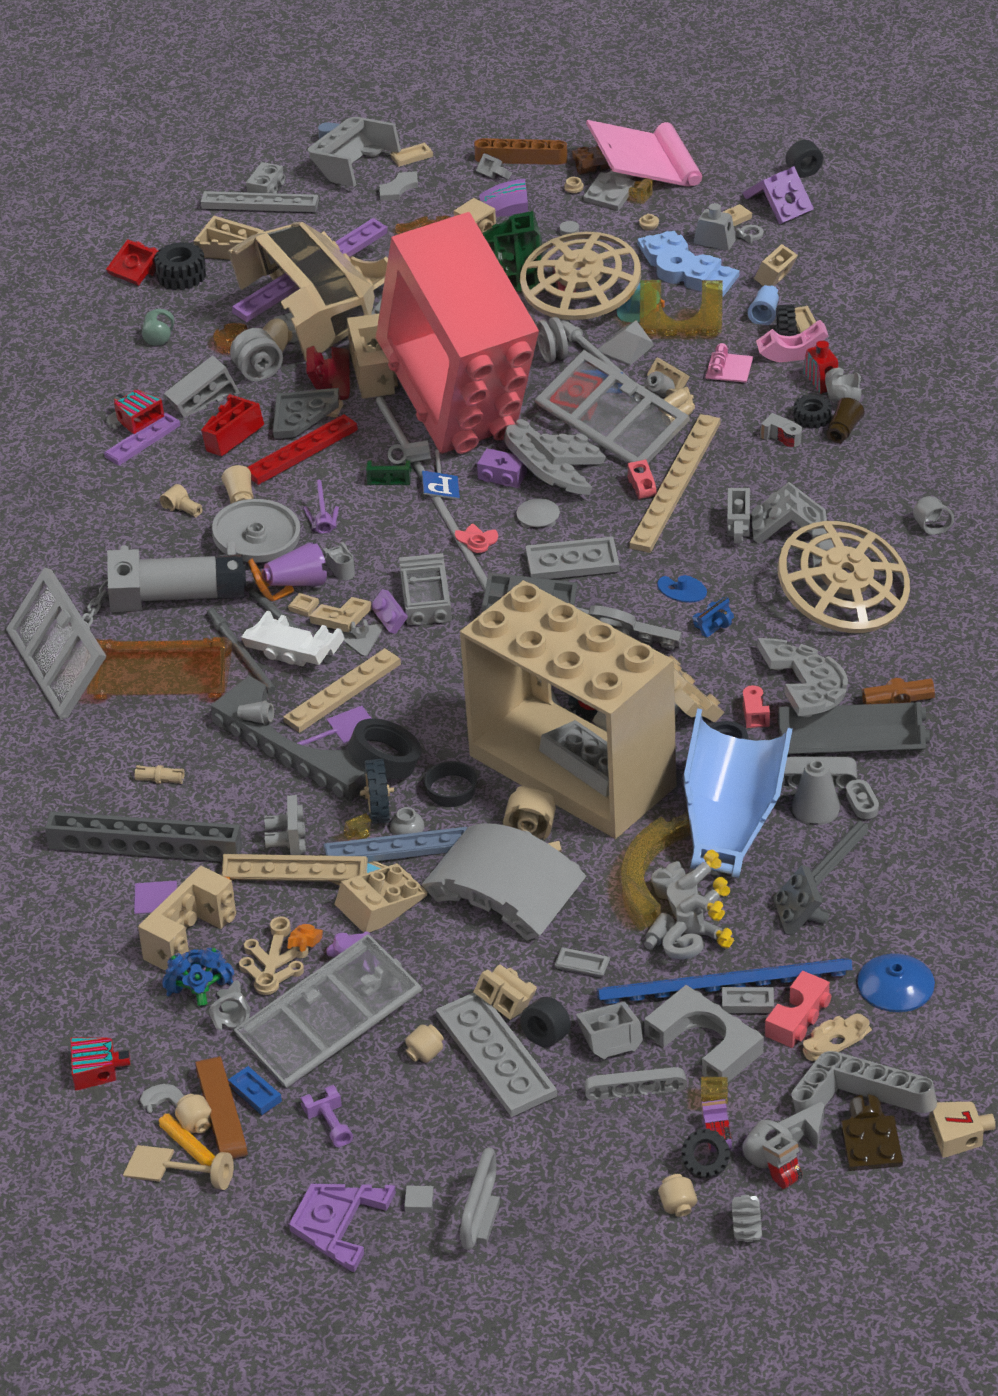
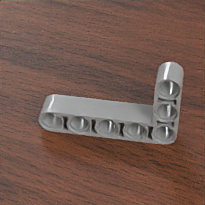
M836 1051L822 1053L791 1093L796 1114L821 1101L826 1105L838 1089L867 1097V1094H871L882 1102L919 1113H929L937 1107L934 1084L931 1079Z

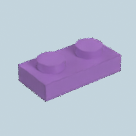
M382 589L371 604L372 610L390 633H397L408 618L407 614L387 590Z

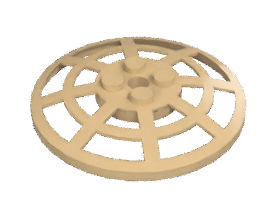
M575 232L554 238L534 250L522 267L520 284L527 302L539 312L550 317H558L565 320L589 319L607 314L629 300L639 286L641 265L634 249L623 240L600 232ZM598 239L607 240V241L613 242V243H615V244H618L619 246H621V247H623V248H621V249H614L613 247L609 246L608 244L603 243V242H601V241H597V240H598ZM575 244H585L583 249L571 250L568 247ZM594 245H597L608 251L598 254L591 249ZM556 246L547 252L540 261H533L546 249ZM558 250L563 253L558 260H548ZM619 255H632L634 261L633 275L622 271V261ZM614 257L615 269L605 267L603 260ZM538 267L537 275L540 283L530 290L526 281L527 269ZM544 267H555L556 273L545 279ZM603 274L611 275L607 282L601 286L598 285L597 282L602 278ZM618 278L630 282L619 295L610 301L605 296L604 292L612 287ZM559 281L562 285L566 286V289L561 291L551 286V284ZM590 286V288L592 289L590 291L573 292L575 288L579 289ZM545 289L552 295L563 299L560 308L545 304L537 299L535 295ZM596 296L601 304L586 309H568L571 299H585Z
M822 521L806 525L794 532L786 540L779 555L778 577L785 595L803 615L824 627L847 633L875 631L895 620L908 601L910 579L901 557L884 539L861 526L840 521ZM824 528L827 534L820 535L809 543L796 540L801 534L814 529ZM834 528L847 529L853 532H857L864 535L865 538L863 539L859 536H855L848 533L836 532ZM840 538L850 539L860 544L856 549L844 546ZM827 539H831L834 545L828 551L816 547L817 544ZM874 541L882 546L897 564L888 563L883 553L872 542ZM790 547L803 550L800 560L801 571L788 574L787 555ZM868 548L871 549L881 562H871L864 554ZM810 553L822 558L819 567L808 568ZM842 568H848L852 573H847ZM874 570L885 571V586L873 579ZM892 571L902 573L904 590L900 600L890 592L893 581ZM821 576L825 584L829 586L826 592L816 584L812 577ZM801 579L805 580L810 589L821 598L815 608L798 594L791 582ZM869 586L879 593L863 601L861 594ZM836 592L852 595L854 602L838 599L834 595ZM884 598L895 607L883 617L871 621L867 619L865 608L877 605ZM829 603L845 609H856L859 622L839 620L823 612Z

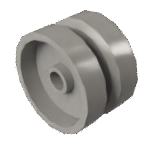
M251 328L243 331L235 338L230 348L231 359L242 374L251 381L257 382L272 377L279 370L283 361L282 351L271 336L261 328Z

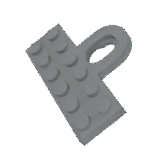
M592 605L590 610L576 607L601 622L610 624L618 631L630 637L638 638L641 643L652 645V642L660 643L662 648L674 650L675 647L680 648L682 636L679 631L637 622L632 614L614 608Z

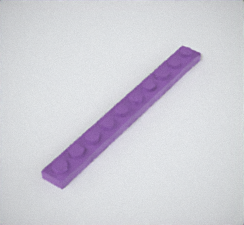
M372 218L337 240L336 244L342 254L346 253L348 257H351L387 234L388 227ZM324 251L316 253L297 265L310 281L336 266ZM285 273L232 306V313L248 322L300 288Z

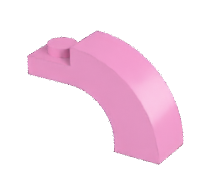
M818 320L805 331L794 336H782L772 329L756 340L760 354L767 359L775 362L805 360L806 350L815 347L818 341H824L829 336L825 324Z

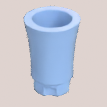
M764 285L761 287L753 303L749 306L748 317L753 323L769 325L775 320L776 306L779 300L778 289L775 286Z

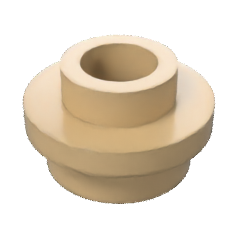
M570 177L564 184L565 191L569 193H578L584 188L581 179L578 177Z
M646 214L640 218L639 224L644 230H654L659 225V219L652 214Z

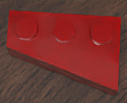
M229 394L226 404L220 405L218 414L216 416L212 415L201 429L206 451L223 456L264 425L259 403Z

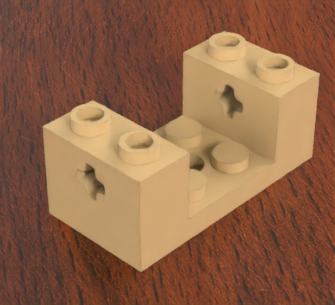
M379 314L347 318L349 348L362 399L395 394L394 387L398 386L397 376L388 367L389 361L383 350L376 351L378 345L376 332Z
M200 865L138 926L143 960L166 971L168 968L167 961L171 956L177 953L182 955L189 951L186 929L189 926H193L197 918L220 929L227 923L232 922L236 916L232 880Z

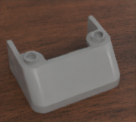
M362 117L346 119L308 148L310 158L330 182L353 187L356 186L352 168L354 161L362 155L376 157L383 150L398 153L401 151L394 123Z

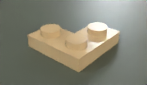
M351 597L341 608L321 604L310 615V623L320 626L325 625L333 629L339 628L342 632H350L352 630L351 622H355L356 626L372 609L371 601Z

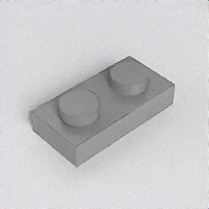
M722 987V1009L728 1013H771L774 1009V988Z

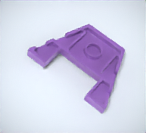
M311 1184L289 1223L290 1231L351 1272H355L364 1255V1247L341 1241L360 1204L387 1211L396 1193L395 1186L385 1185V1188H372V1185H361L360 1188H346L345 1184Z

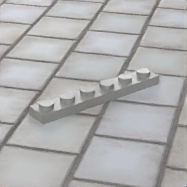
M204 191L201 209L316 212L319 199L318 195Z

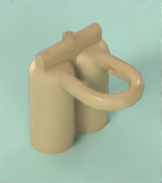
M688 387L678 390L668 389L666 391V398L663 400L685 414L690 415L695 409L692 400L694 397L690 395ZM658 408L663 414V423L669 426L675 418Z

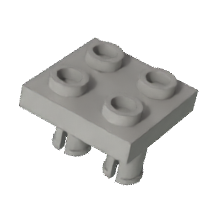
M297 795L287 796L286 814L264 816L265 831L286 829L283 832H265V847H288V849L290 848L291 855L306 854L305 839H301V837L305 836V823L300 822V819H303V805H298Z

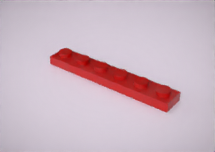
M345 414L248 466L247 468L251 472V480L257 485L263 483L357 431V423Z

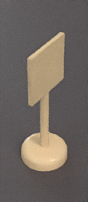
M137 1145L123 1176L160 1182L166 1168L210 1173L213 1187L225 1190L232 1179L234 1163L231 1154L227 1152L218 1153L213 1159L211 1166L171 1162L170 1159L174 1153L173 1149Z

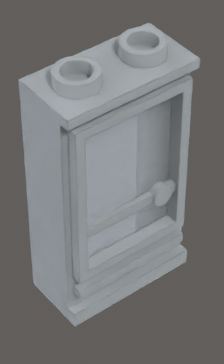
M443 553L400 557V576L405 613L408 616L406 619L407 625L452 621Z

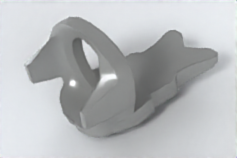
M235 980L229 989H221L217 992L220 998L209 1009L216 1029L221 1031L222 1024L229 1029H235L249 1019L250 1006L240 992V982L238 980ZM220 1005L222 1007L223 1013L219 1011Z

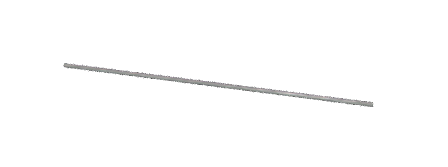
M378 397L376 403L400 445L409 444L384 398ZM411 462L422 481V471H425L421 462ZM430 495L485 591L487 577L473 552L468 549L467 545L456 539L455 530H459L441 497ZM551 689L552 701L561 706Z

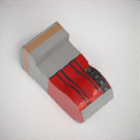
M771 413L761 423L760 438L765 440L773 438L783 442L788 447L800 445L802 427L793 421Z
M780 1133L762 1144L772 1179L782 1189L789 1187L802 1178V1171L798 1165L796 1155L799 1152L796 1141ZM780 1144L781 1149L778 1150L774 1146Z

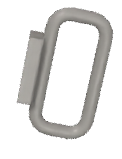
M491 1147L485 1148L481 1155L463 1211L460 1240L465 1250H471L475 1243L487 1245L500 1204V1197L491 1196L496 1177L495 1150Z

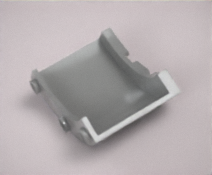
M484 823L469 826L421 885L437 902L459 901L461 898L469 899L472 905L488 912L491 909L503 915L502 920L511 926L525 940H530L543 933L585 879L586 875L580 870L577 863L569 860L557 849L533 836L530 832L500 824Z

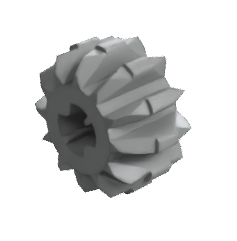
M749 1195L734 1197L732 1200V1215L735 1238L737 1241L745 1242L760 1240L762 1226L758 1197Z

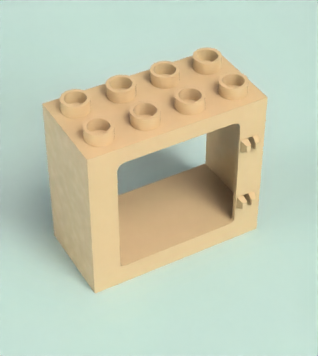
M524 580L460 631L471 757L522 786L552 794L555 805L614 839L619 837L676 787L673 659ZM551 685L606 715L607 732L555 704L552 701ZM576 720L607 741L609 796H603L539 751L541 735Z

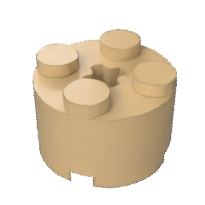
M526 786L518 787L508 799L503 825L521 831H528L539 839H546L551 833L556 810L553 795Z

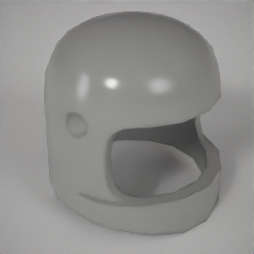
M923 497L914 506L913 516L916 522L930 535L944 533L954 523L952 511L936 497ZM943 509L948 511V519L943 527L930 529L925 525L926 521L938 520Z
M771 1120L758 1121L743 1143L742 1149L745 1158L758 1168H769L762 1144L767 1142L765 1136L770 1130H776L779 1134L782 1133L793 1140L790 1131L777 1122Z

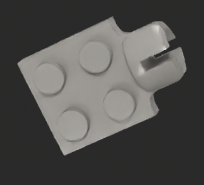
M612 170L608 173L600 172L583 196L584 201L619 211L636 188V183L632 180L634 176L613 172Z

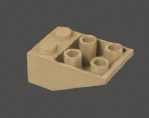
M394 864L341 881L335 905L362 932H372L395 920L425 898L428 892L402 867Z

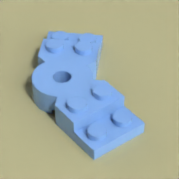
M667 231L637 239L641 251L650 265L656 267L657 276L664 282L679 284L680 281H684L686 288L724 297L739 277L740 270L721 266V259L704 254L695 256L692 252L688 251L687 242L682 235H677L675 231Z

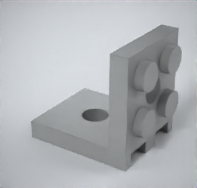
M790 482L777 492L772 493L761 505H757L751 512L753 540L757 543L764 542L790 520H793L801 527L827 521L826 510Z

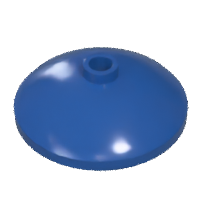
M892 953L875 957L861 968L858 975V989L862 997L872 1006L888 1012L915 1010L927 1003L934 992L935 981L931 970L920 960L905 954Z

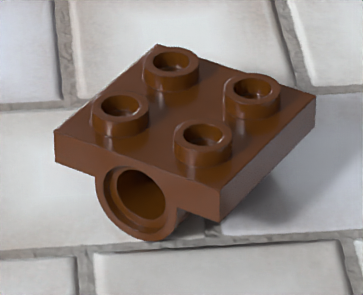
M598 144L595 145L596 147L589 148L583 146L572 151V159L575 161L576 170L579 175L596 172L597 167L599 171L611 169Z

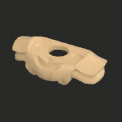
M853 1014L846 1020L836 1016L833 1020L823 1022L819 1027L814 1028L811 1033L812 1038L803 1042L805 1057L810 1061H815L822 1053L828 1051L840 1052L862 1040L872 1030L869 1026V1020L862 1014ZM836 1037L845 1040L841 1044H832L830 1042L831 1039Z

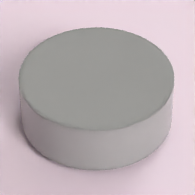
M565 221L560 224L561 235L579 232V224L574 221Z

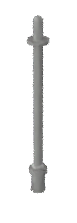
M564 319L561 321L570 342L579 343L591 355L618 372H623L583 337V331L579 327H575L569 320ZM636 393L634 394V398L637 403H640L644 399Z

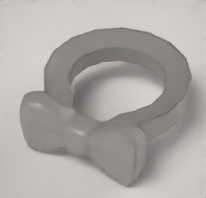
M746 225L741 229H736L735 237L742 238L751 244L753 241L761 239L764 231L759 226ZM752 229L757 230L759 234L752 235L744 232Z

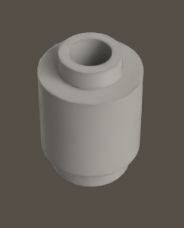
M659 371L652 372L647 377V388L660 397H666L668 389H675L673 380Z

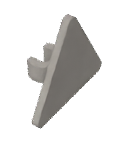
M363 620L364 625L356 627L355 622H351L352 630L350 632H342L345 638L343 641L361 656L366 657L383 630L384 625L368 626L367 620Z

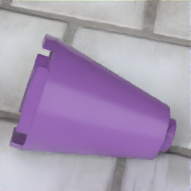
M313 542L307 543L266 563L264 569H262V577L265 582L274 586L324 585L327 570H322V564L325 563V558L318 544H313Z

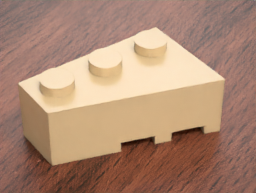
M213 216L195 238L194 245L202 248L204 258L230 259L228 250L248 237L264 232V230Z

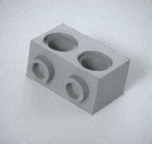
M261 162L246 182L247 193H277L278 188L285 183L283 166Z

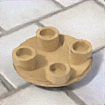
M278 318L272 319L263 328L283 352L293 336L286 322Z

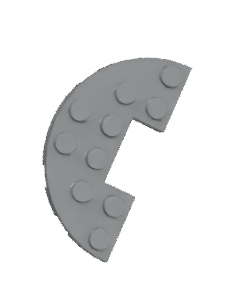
M758 638L757 648L769 668L774 670L792 668L801 684H785L784 693L798 716L811 717L813 714L828 711L844 699L848 679L844 669L829 656L824 658L818 655V650L803 644L795 647L787 645V640Z

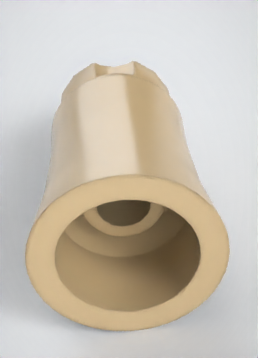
M236 465L229 467L223 472L222 482L226 487L231 504L241 500L254 499L251 486V472L247 467Z

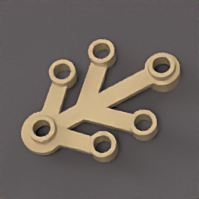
M276 917L270 922L273 940L269 955L259 946V942L256 939H248L244 943L245 952L254 955L265 966V971L261 972L254 965V960L250 957H244L239 961L240 970L244 973H249L255 980V991L262 995L273 994L278 990L280 982L291 976L298 977L304 973V966L300 961H293L287 968L275 973L277 968L294 958H304L308 955V946L303 952L297 951L300 947H293L280 955L284 937L288 936L291 932L290 921L286 917Z

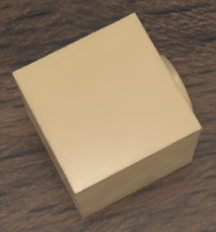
M475 198L454 210V216L470 212L482 233L496 224L495 208Z

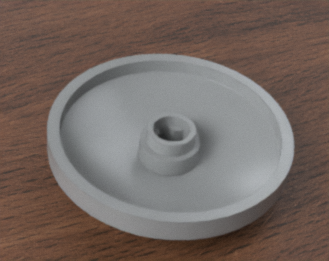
M247 499L232 503L219 511L213 520L212 536L216 546L226 555L227 542L233 541L236 543V554H243V561L248 562V560L253 558L255 562H267L291 552L296 547L300 539V522L293 511L280 503L265 499Z

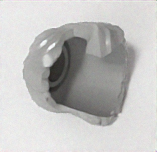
M834 368L826 373L827 392L829 399L833 403L837 404L841 398L845 397L853 398L859 402L862 389L859 388L861 376L858 373L844 375L842 368Z

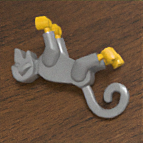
M715 850L707 851L704 855L705 862H702L688 874H685L679 861L669 864L665 869L659 868L652 874L651 881L656 895L669 901L671 910L677 919V923L665 934L662 943L665 953L671 958L688 959L698 955L704 948L703 940L699 935H707L716 939L717 943L723 948H730L734 942V938L731 937L732 931L729 928L722 930V928L704 921L703 912H708L711 919L715 921L722 919L725 911L721 910L723 903L718 900L720 895L727 896L730 893V888L727 886L728 881L723 877H718L713 882L715 890H710L704 897L698 893L697 884L711 872V867L718 869L721 866V860L718 858L719 854ZM677 938H679L678 942L681 948L673 946Z

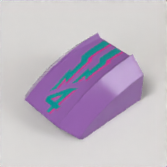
M525 179L504 182L479 195L481 202L495 208L496 217L528 212Z

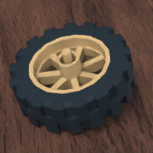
M383 759L365 760L366 787H364L365 790L360 791V795H365L368 801L371 824L389 823L388 796H390V792H394V787L389 788V784H387Z

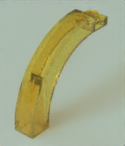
M687 812L668 822L660 817L650 823L633 839L624 855L621 868L622 899L628 916L639 931L652 926L660 914V904L654 899L645 884V873L650 863L660 852L691 835Z

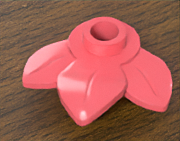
M471 524L466 531L455 530V537L459 542L467 545L468 549L472 552L482 553L488 550L489 545L497 542L498 533L496 530H488L483 533L476 525Z

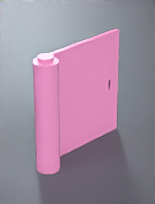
M591 120L586 121L590 132L613 172L688 187L698 185L701 182L702 174L671 123H661L655 133H649Z

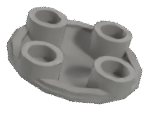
M531 499L522 503L518 507L516 514L521 521V525L525 528L552 527L556 524L560 511L559 507L552 501L547 499Z

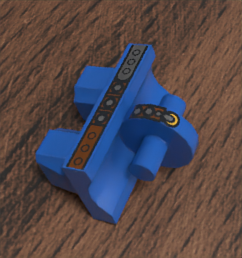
M723 597L718 602H711L703 613H696L692 616L694 626L701 630L703 636L709 637L719 628H728L732 624L734 614L729 608V598Z

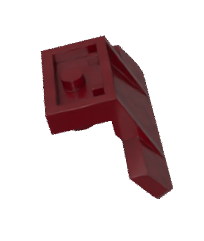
M315 346L306 348V373L315 389L339 388V400L348 399L350 396L349 351L345 348L332 347V359L324 360L322 353H318Z

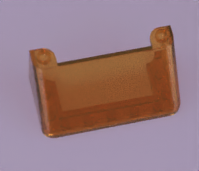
M213 637L212 640L203 638V640L115 641L112 639H96L106 658L87 686V694L94 695V699H107V695L208 694V698H221L222 693L227 692L232 640L226 637ZM87 650V662H88V660L90 659L91 655L89 654V652H88V650Z

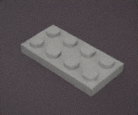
M613 537L526 546L530 577L553 579L620 571Z

